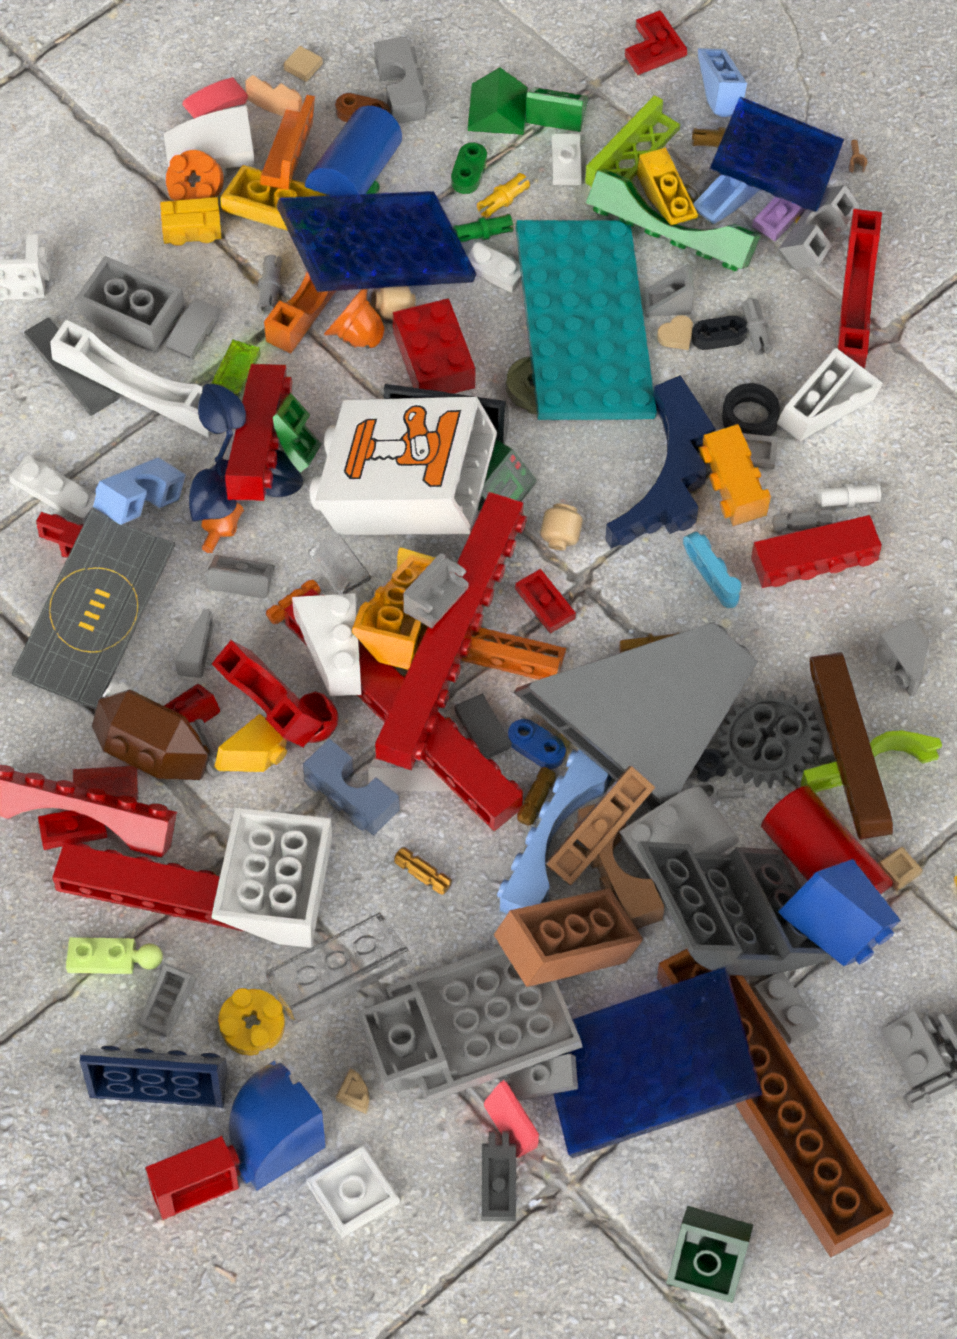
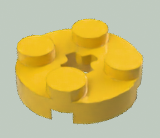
M237 989L224 1002L218 1016L219 1029L224 1042L231 1050L242 1055L253 1056L267 1048L270 1050L279 1043L285 1030L282 1004L273 995L260 989ZM251 1015L257 1016V1020L261 1023L253 1025L251 1029L246 1028L244 1019Z

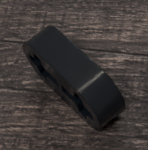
M726 316L698 321L692 330V342L694 346L701 350L739 345L745 341L747 323L739 316ZM729 328H734L738 333H733ZM701 332H706L707 336L710 337L705 338L704 335L701 334Z

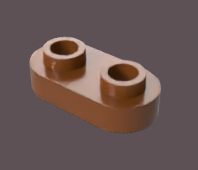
M354 93L342 94L335 103L336 115L344 122L349 120L355 110L363 106H376L389 113L390 107L384 101Z

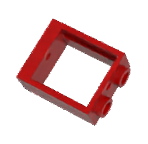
M220 1136L145 1167L150 1191L162 1220L239 1189L237 1177L241 1176L238 1169L240 1161L233 1144L226 1146L223 1136Z

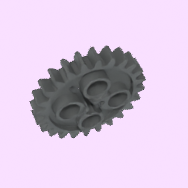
M768 691L765 699H762L759 693H755L754 702H751L746 697L743 698L745 707L741 708L734 705L733 708L736 715L726 714L725 718L728 725H720L723 736L718 737L721 746L719 751L722 758H725L724 763L726 767L731 768L734 777L741 775L745 784L753 778L757 788L761 785L762 781H766L768 788H772L774 780H778L781 786H785V777L788 776L793 781H797L795 772L800 771L803 773V770H807L805 763L815 764L813 754L820 753L818 743L822 741L821 733L819 732L821 728L819 721L816 720L814 711L808 709L805 701L798 704L796 695H793L787 701L784 691H781L778 698L773 697L772 691ZM764 718H771L765 723H759ZM789 731H797L793 735H786ZM747 743H754L753 746L749 748H743V746ZM773 756H781L778 760H770Z

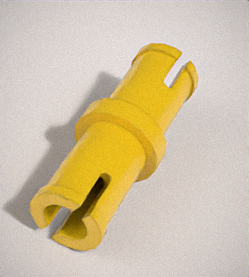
M518 173L504 185H497L493 189V193L477 203L478 212L488 206L489 208L482 212L481 215L489 218L503 206L511 205L515 197L530 188L529 180L518 185L520 181L526 178L524 174Z

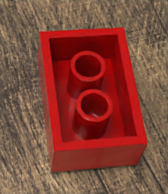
M449 298L393 312V334L413 388L454 394L475 388L476 368Z

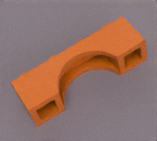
M327 238L323 239L310 257L307 272L297 292L285 303L279 300L265 319L264 326L267 343L290 354L294 351L351 271L350 249Z

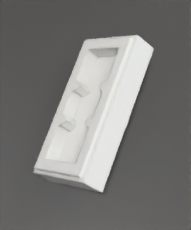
M552 134L553 185H581L580 134Z

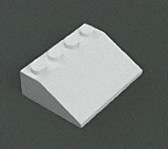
M235 808L212 911V919L277 944L312 948L332 844L331 818Z

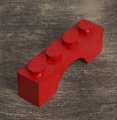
M230 640L211 663L228 682L243 691L267 714L265 720L284 739L304 748L323 725V722L252 650Z

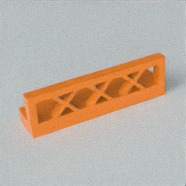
M306 95L300 112L286 109L261 173V185L289 189L313 125L315 96Z
M481 627L478 632L473 631L472 635L474 637L471 636L470 638L472 639V646L467 657L462 656L461 661L540 680L560 673L566 648ZM547 653V654L555 655V656H557V657H552V656H548V655H544V654Z

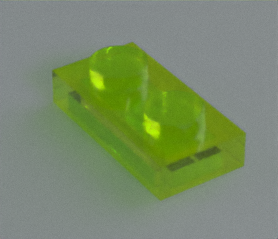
M232 339L211 384L223 386L240 398L246 386L250 365L256 364L261 355L260 347Z

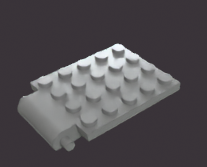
M501 946L387 986V1001L378 1004L375 996H369L363 1001L365 1009L358 1012L359 1021L384 1089L388 1092H397L398 1097H406L411 1093L410 1087L420 1084L427 1103L582 1048L581 1039L557 981L554 980L526 987Z

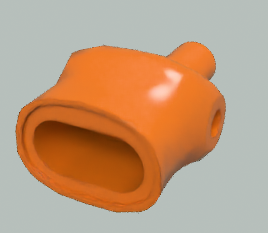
M237 502L234 511L225 518L202 520V529L209 533L201 547L203 551L213 553L220 537H232L235 535L238 520L244 512L241 504Z

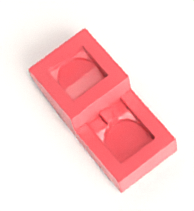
M231 77L195 92L183 100L182 105L193 118H197L225 108L246 104L248 94Z

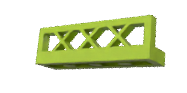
M654 95L586 165L585 184L592 187L597 171L603 169L632 180L637 175L639 155L662 149L680 130L678 122L662 113V99ZM658 122L669 128L663 133H653V127ZM651 141V148L649 150H636V145L639 142ZM634 159L635 165L632 168L620 169L619 163L621 160Z

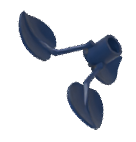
M205 384L202 387L197 408L198 416L204 428L214 434H221L226 431V437L218 455L214 458L215 464L209 469L198 472L192 480L189 493V508L191 519L194 522L225 518L234 511L237 500L227 499L225 474L229 460L223 459V456L232 438V429L241 428L245 424L246 412L243 403L237 395L229 389L216 384ZM275 450L277 453L276 469H271L273 472V483L271 489L267 488L266 495L286 497L300 490L303 486V478L286 453L281 450Z

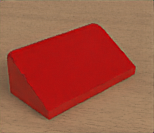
M199 683L164 705L185 716L189 723L197 719H201L206 723L220 713V708L214 695Z

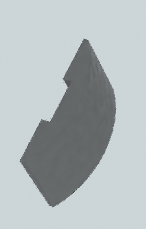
M640 841L637 844L689 953L696 962L705 968L730 975H767L804 968L833 958L785 920L778 912L802 888L782 850L736 847L729 855L693 853L689 844Z

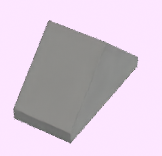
M686 264L644 290L646 314L648 316L691 314L694 284L690 265Z

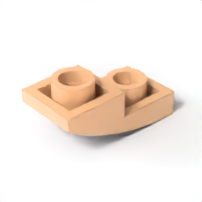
M254 75L245 81L246 93L248 94L247 100L260 108L284 116L286 109L297 112L301 111L302 97L296 90L289 89L282 83L273 89L268 82L261 81Z

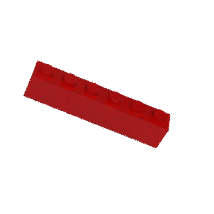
M250 365L242 400L246 412V421L241 428L235 430L225 474L228 500L264 501L267 488H272L273 472L271 469H276L277 453L275 450H280L281 446L274 427L273 416L285 397L292 393V377H287L286 365Z
M63 843L52 877L56 891L243 931L212 919V911L220 876H217L212 871L188 870L177 863L160 864L144 856H137L136 858L123 856L116 850L107 849L100 851L92 849L83 843H74L73 845Z

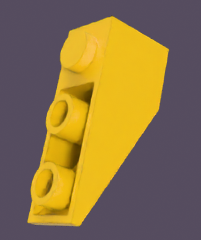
M667 148L639 155L637 177L647 198L668 223L674 225L698 218L696 209Z

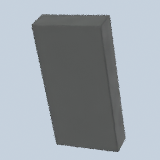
M483 693L455 705V712L466 732L477 744L480 753L486 759L511 748V741Z

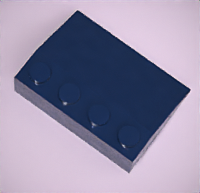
M102 1046L101 1049L91 1048L80 1055L79 1062L89 1098L223 1108L228 1069L226 1058H221L218 1054L203 1053L201 1056H193L178 1050H172L166 1054L154 1053V1051L147 1048L124 1051L115 1046Z

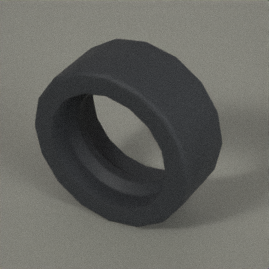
M755 383L741 384L732 388L726 395L723 404V426L727 428L738 424L742 433L770 436L775 431L779 418L780 406L778 398L773 391L764 385ZM742 402H754L760 404L768 411V418L760 423H747L738 419L733 410L736 405Z

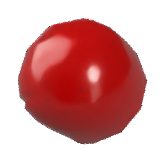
M316 691L305 694L300 700L323 722V725L308 743H318L327 740L334 733L338 725V711L325 694Z

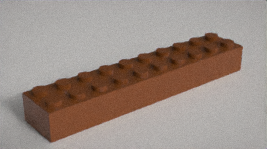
M688 949L660 962L657 980L830 1258L888 1227L894 1212L742 975L724 974L705 968L693 959Z

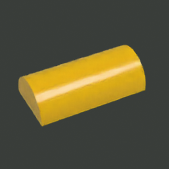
M242 165L221 195V209L223 212L319 241L327 238L335 242L338 239L343 228V219L346 217L349 202L306 188L305 183L293 179L288 190L261 185L260 180L263 170Z

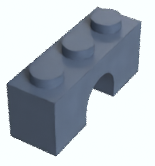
M330 738L303 763L305 783L313 791L317 792L319 790L322 792L333 808L346 812L353 824L362 831L366 829L374 836L400 811L399 796L377 777L361 788L351 787L344 782L353 773V757Z

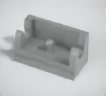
M440 553L404 592V613L433 628L469 588V582L459 577L466 573L465 569L446 558V555Z

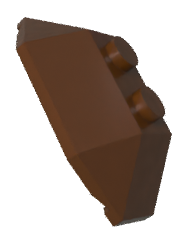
M131 689L105 696L98 700L92 728L104 752L157 779L201 780L203 778L210 750L206 745L202 744L198 734L185 716Z

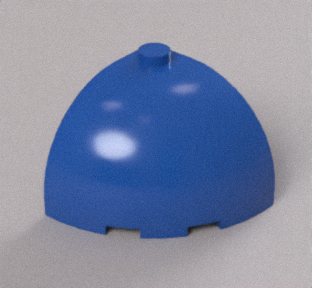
M275 1061L255 1072L243 1084L235 1097L229 1117V1139L240 1161L238 1168L241 1174L240 1177L245 1184L251 1182L257 1191L326 1148L321 1109L300 1082L292 1084L289 1077L291 1075L290 1071L280 1062L276 1064Z

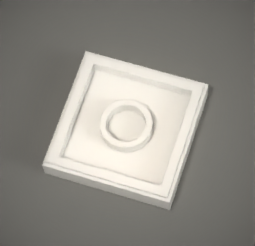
M364 1144L306 1179V1184L341 1238L400 1203L399 1197Z

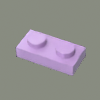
M786 185L756 216L752 227L776 242L809 206L810 198L791 186Z

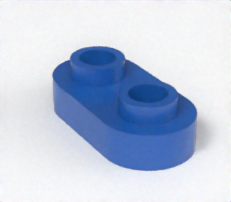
M528 719L517 720L509 727L508 738L512 743L511 748L541 767L555 769L562 765L565 760L566 747L560 738ZM525 730L528 731L529 734L523 736L520 735L519 732ZM553 747L555 751L548 752L545 748Z

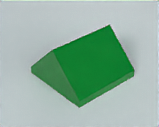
M501 67L473 82L471 86L468 131L524 135L528 87Z
M533 87L527 92L525 123L581 132L589 96Z

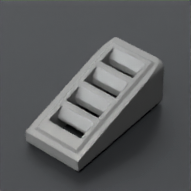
M203 609L176 658L177 674L180 676L195 678L203 676L214 626L210 609Z
M163 963L137 1024L169 1037L197 979L196 976ZM172 978L183 983L181 989L168 984V979ZM163 989L177 994L176 1000L161 995ZM157 1001L172 1006L171 1012L155 1007ZM151 1013L166 1018V1024L164 1025L149 1019Z

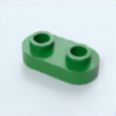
M471 142L460 148L451 173V185L456 192L470 194L478 189L487 164V151L483 145Z

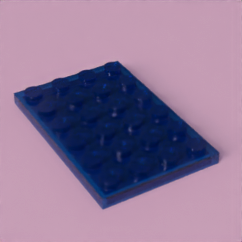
M434 191L279 198L276 205L317 292L470 283L474 281L477 275Z
M723 967L572 1019L581 1039L582 1048L562 1055L572 1054L576 1057L578 1089L553 1094L567 1152L571 1158L763 1095L726 968Z

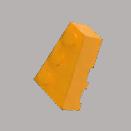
M739 425L705 434L703 446L699 447L703 462L705 464L709 463L712 473L709 474L712 487L714 491L719 490L722 501L719 503L724 518H729L733 527L767 516L771 495L768 489L762 490L758 479L761 477V473L758 467L754 468L750 458L751 451Z

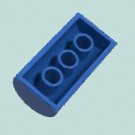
M363 106L355 110L307 176L305 187L358 205L402 142V131L397 120L389 112L376 106Z

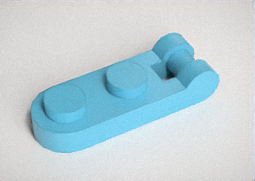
M694 531L684 536L683 544L688 556L721 604L726 608L736 607L739 603V593L741 591L740 580L728 575L724 561L720 557L717 558L712 552L711 544L704 534L700 535L697 531Z

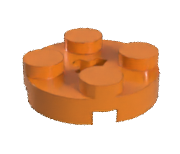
M189 150L180 155H175L170 160V166L166 173V187L170 198L174 201L218 197L223 188L224 176L222 168L209 154L199 150ZM196 172V175L200 176L201 180L196 182L195 187H192L188 180L192 173Z

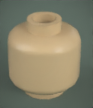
M381 282L377 288L373 289L371 294V306L382 320H393V312L415 307L416 305L415 294H411L409 286L405 283Z
M556 503L553 505V508H548L545 511L540 536L549 543V548L565 551L567 546L577 544L583 522L581 515L577 513V508L567 504Z

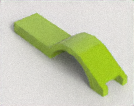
M904 730L887 731L870 742L874 757L890 750L904 751L915 756L922 764L938 760L939 755L936 749L942 748L940 738ZM836 762L803 770L800 783L801 787L810 786L815 793L843 785Z

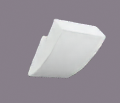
M247 106L229 108L202 115L164 133L168 167L172 157L189 150H199L209 154L222 168L223 176L227 175L226 168L255 165ZM194 172L189 177V180L200 179L201 177L197 176L196 172Z

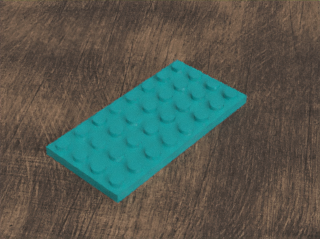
M517 220L515 229L531 368L533 371V386L535 388L537 420L655 419L657 411L655 398L653 397L654 389L631 225H625L621 221Z

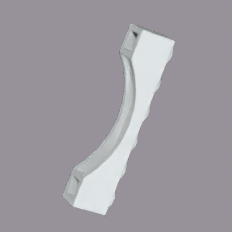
M68 320L64 321L51 340L52 360L206 437H209L212 433L204 428L198 416L197 408L202 393L201 386L171 381L150 373L114 352L92 332Z

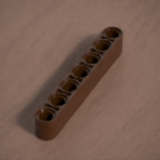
M842 652L812 656L809 659L811 677L857 836L861 840L892 835L893 822L844 655Z

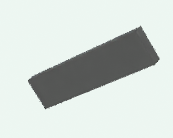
M49 317L24 331L25 338L90 416L116 401L115 395L108 387L52 360L50 342L59 329Z

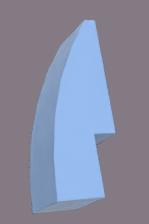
M748 152L733 168L728 166L693 203L696 212L712 224L724 219L745 204L771 179L770 167Z

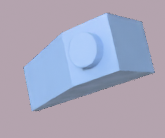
M698 48V58L706 98L712 111L721 117H730L732 114L742 115L747 82L725 49Z

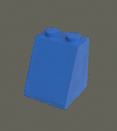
M853 859L816 872L778 911L785 920L843 966L854 962L860 965L874 955L872 949L877 944L881 945L888 941L894 935L892 929L901 921Z

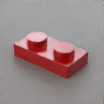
M541 568L515 583L517 593L550 634L575 620L576 612Z
M68 810L37 816L44 850L62 847L63 843L73 845L74 843L107 838L104 824L76 811Z

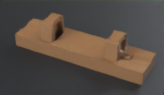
M628 766L545 864L571 886L655 789V786L632 766ZM576 840L581 842L588 850L581 847Z

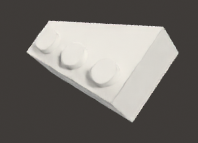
M835 348L784 407L777 424L801 441L873 401L883 383Z
M355 594L292 597L295 620L299 624L307 647L313 655L315 665L329 696L361 695L358 638L352 633L357 616Z

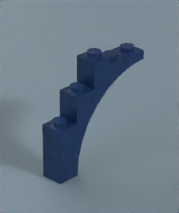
M681 375L654 386L653 397L655 398L656 411L662 420L667 440L665 464L656 483L645 497L627 513L606 524L605 540L611 549L618 545H627L636 537L645 533H654L663 525L669 534H672L679 530H688L697 522L699 507L689 492L696 491L705 484L707 466L698 454L700 453L699 447L703 446L704 435L715 432L716 428Z

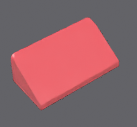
M503 1080L486 1098L484 1107L501 1135L502 1131H509V1144H516V1158H519L538 1148L539 1133L508 1083Z

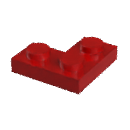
M661 10L636 19V28L645 41L625 48V57L637 75L687 56V47Z

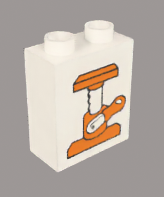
M477 397L343 400L337 424L329 425L325 433L324 445L327 459L323 473L315 475L311 482L310 499L312 506L316 511H322L337 535L470 534L476 518L497 431Z

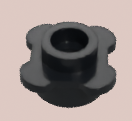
M714 748L705 749L695 765L698 772L697 778L702 782H707L714 776L723 777L727 772L726 765L722 764L720 752ZM710 763L712 766L707 767L706 764Z

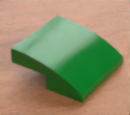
M289 393L274 414L273 423L282 448L292 464L301 473L311 464L322 443L305 426L310 413L292 393Z

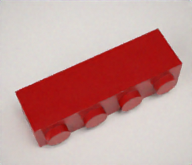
M867 515L756 541L753 543L751 559L762 588L770 586L780 587L788 582L799 579L810 580L824 573H839L846 568L858 565L862 567L869 566L878 561L882 544L871 516Z

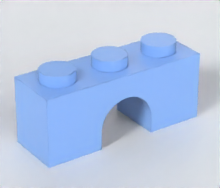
M159 457L99 481L95 491L96 497L93 507L122 525L141 516L144 501L151 502L159 508L178 501L186 474Z

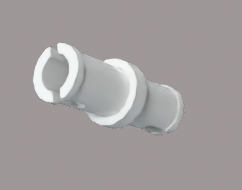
M849 483L844 484V487L821 488L817 491L818 505L820 508L840 505L852 508L855 504L879 503L881 501L880 485L877 483L874 485L853 486V484Z

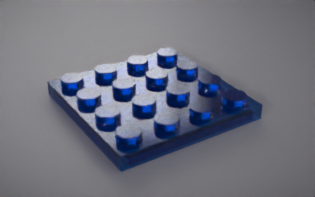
M740 96L710 169L717 171L721 175L744 182L750 187H756L768 192L777 198L795 203L804 209L817 212L844 139Z

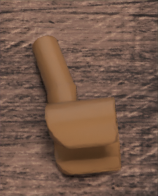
M854 139L851 141L853 155L848 169L853 173L854 164H859L862 166V172H865L867 158L859 153L858 141Z

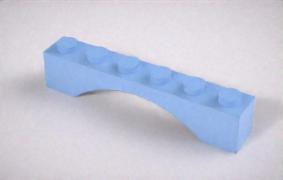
M573 749L566 764V767L569 769L565 776L559 775L553 787L555 795L552 801H545L539 814L541 821L538 827H532L527 835L525 844L528 846L523 854L518 853L511 867V870L514 872L510 880L504 879L500 885L497 897L500 898V911L506 914L510 910L548 902L550 885L546 874L545 860L553 836L561 824L575 810L587 802L603 796L612 780V777L580 749L578 751Z

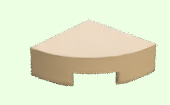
M350 1068L336 1095V1101L367 1114L369 1108L368 1088L361 1075Z

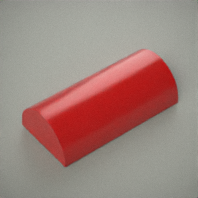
M810 786L797 788L782 798L767 813L761 823V828L783 851L807 881L820 870L853 859L880 894L893 885V880Z

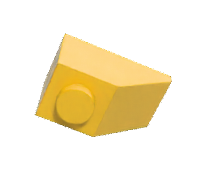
M258 714L219 746L214 768L219 771L264 772L271 765H278L287 754V739H284L265 720V717Z

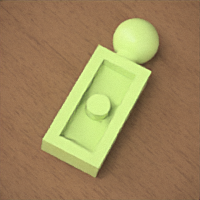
M69 937L66 970L68 973L133 974L134 963H138L147 970L157 968L163 960V953L157 945L152 943L144 944L139 950H136L134 938Z

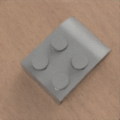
M104 256L75 298L78 309L91 323L153 352L157 351L184 311L181 288L107 256Z
M701 787L689 788L678 793L619 831L624 845L646 877L652 879L659 894L660 892L637 847L640 841L689 844L693 853L722 854L739 843L736 834Z

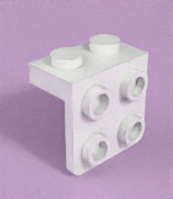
M38 234L26 235L25 259L0 260V301L6 299L32 300L35 298H45V281H50V265L46 264V247L40 246Z

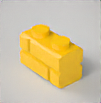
M218 197L160 202L164 244L171 243L172 245L179 246L192 241L211 243L216 239H222Z

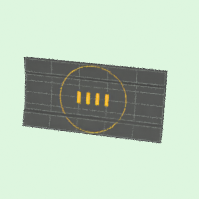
M90 510L13 669L12 676L96 710L98 700L103 697L173 552L176 545L175 542L155 537L125 524L120 525L111 518Z

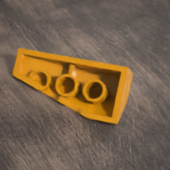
M410 555L392 574L391 580L384 587L380 586L375 591V596L369 602L365 601L360 606L352 633L379 663L409 669L418 646L423 623L404 613V592L433 560Z

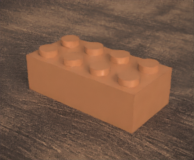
M610 888L510 910L494 933L495 938L526 987L624 964L643 941L642 936Z

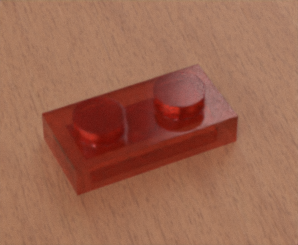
M133 766L73 769V783L77 787L84 789L99 788L108 795L116 797L131 796L139 800L138 769Z

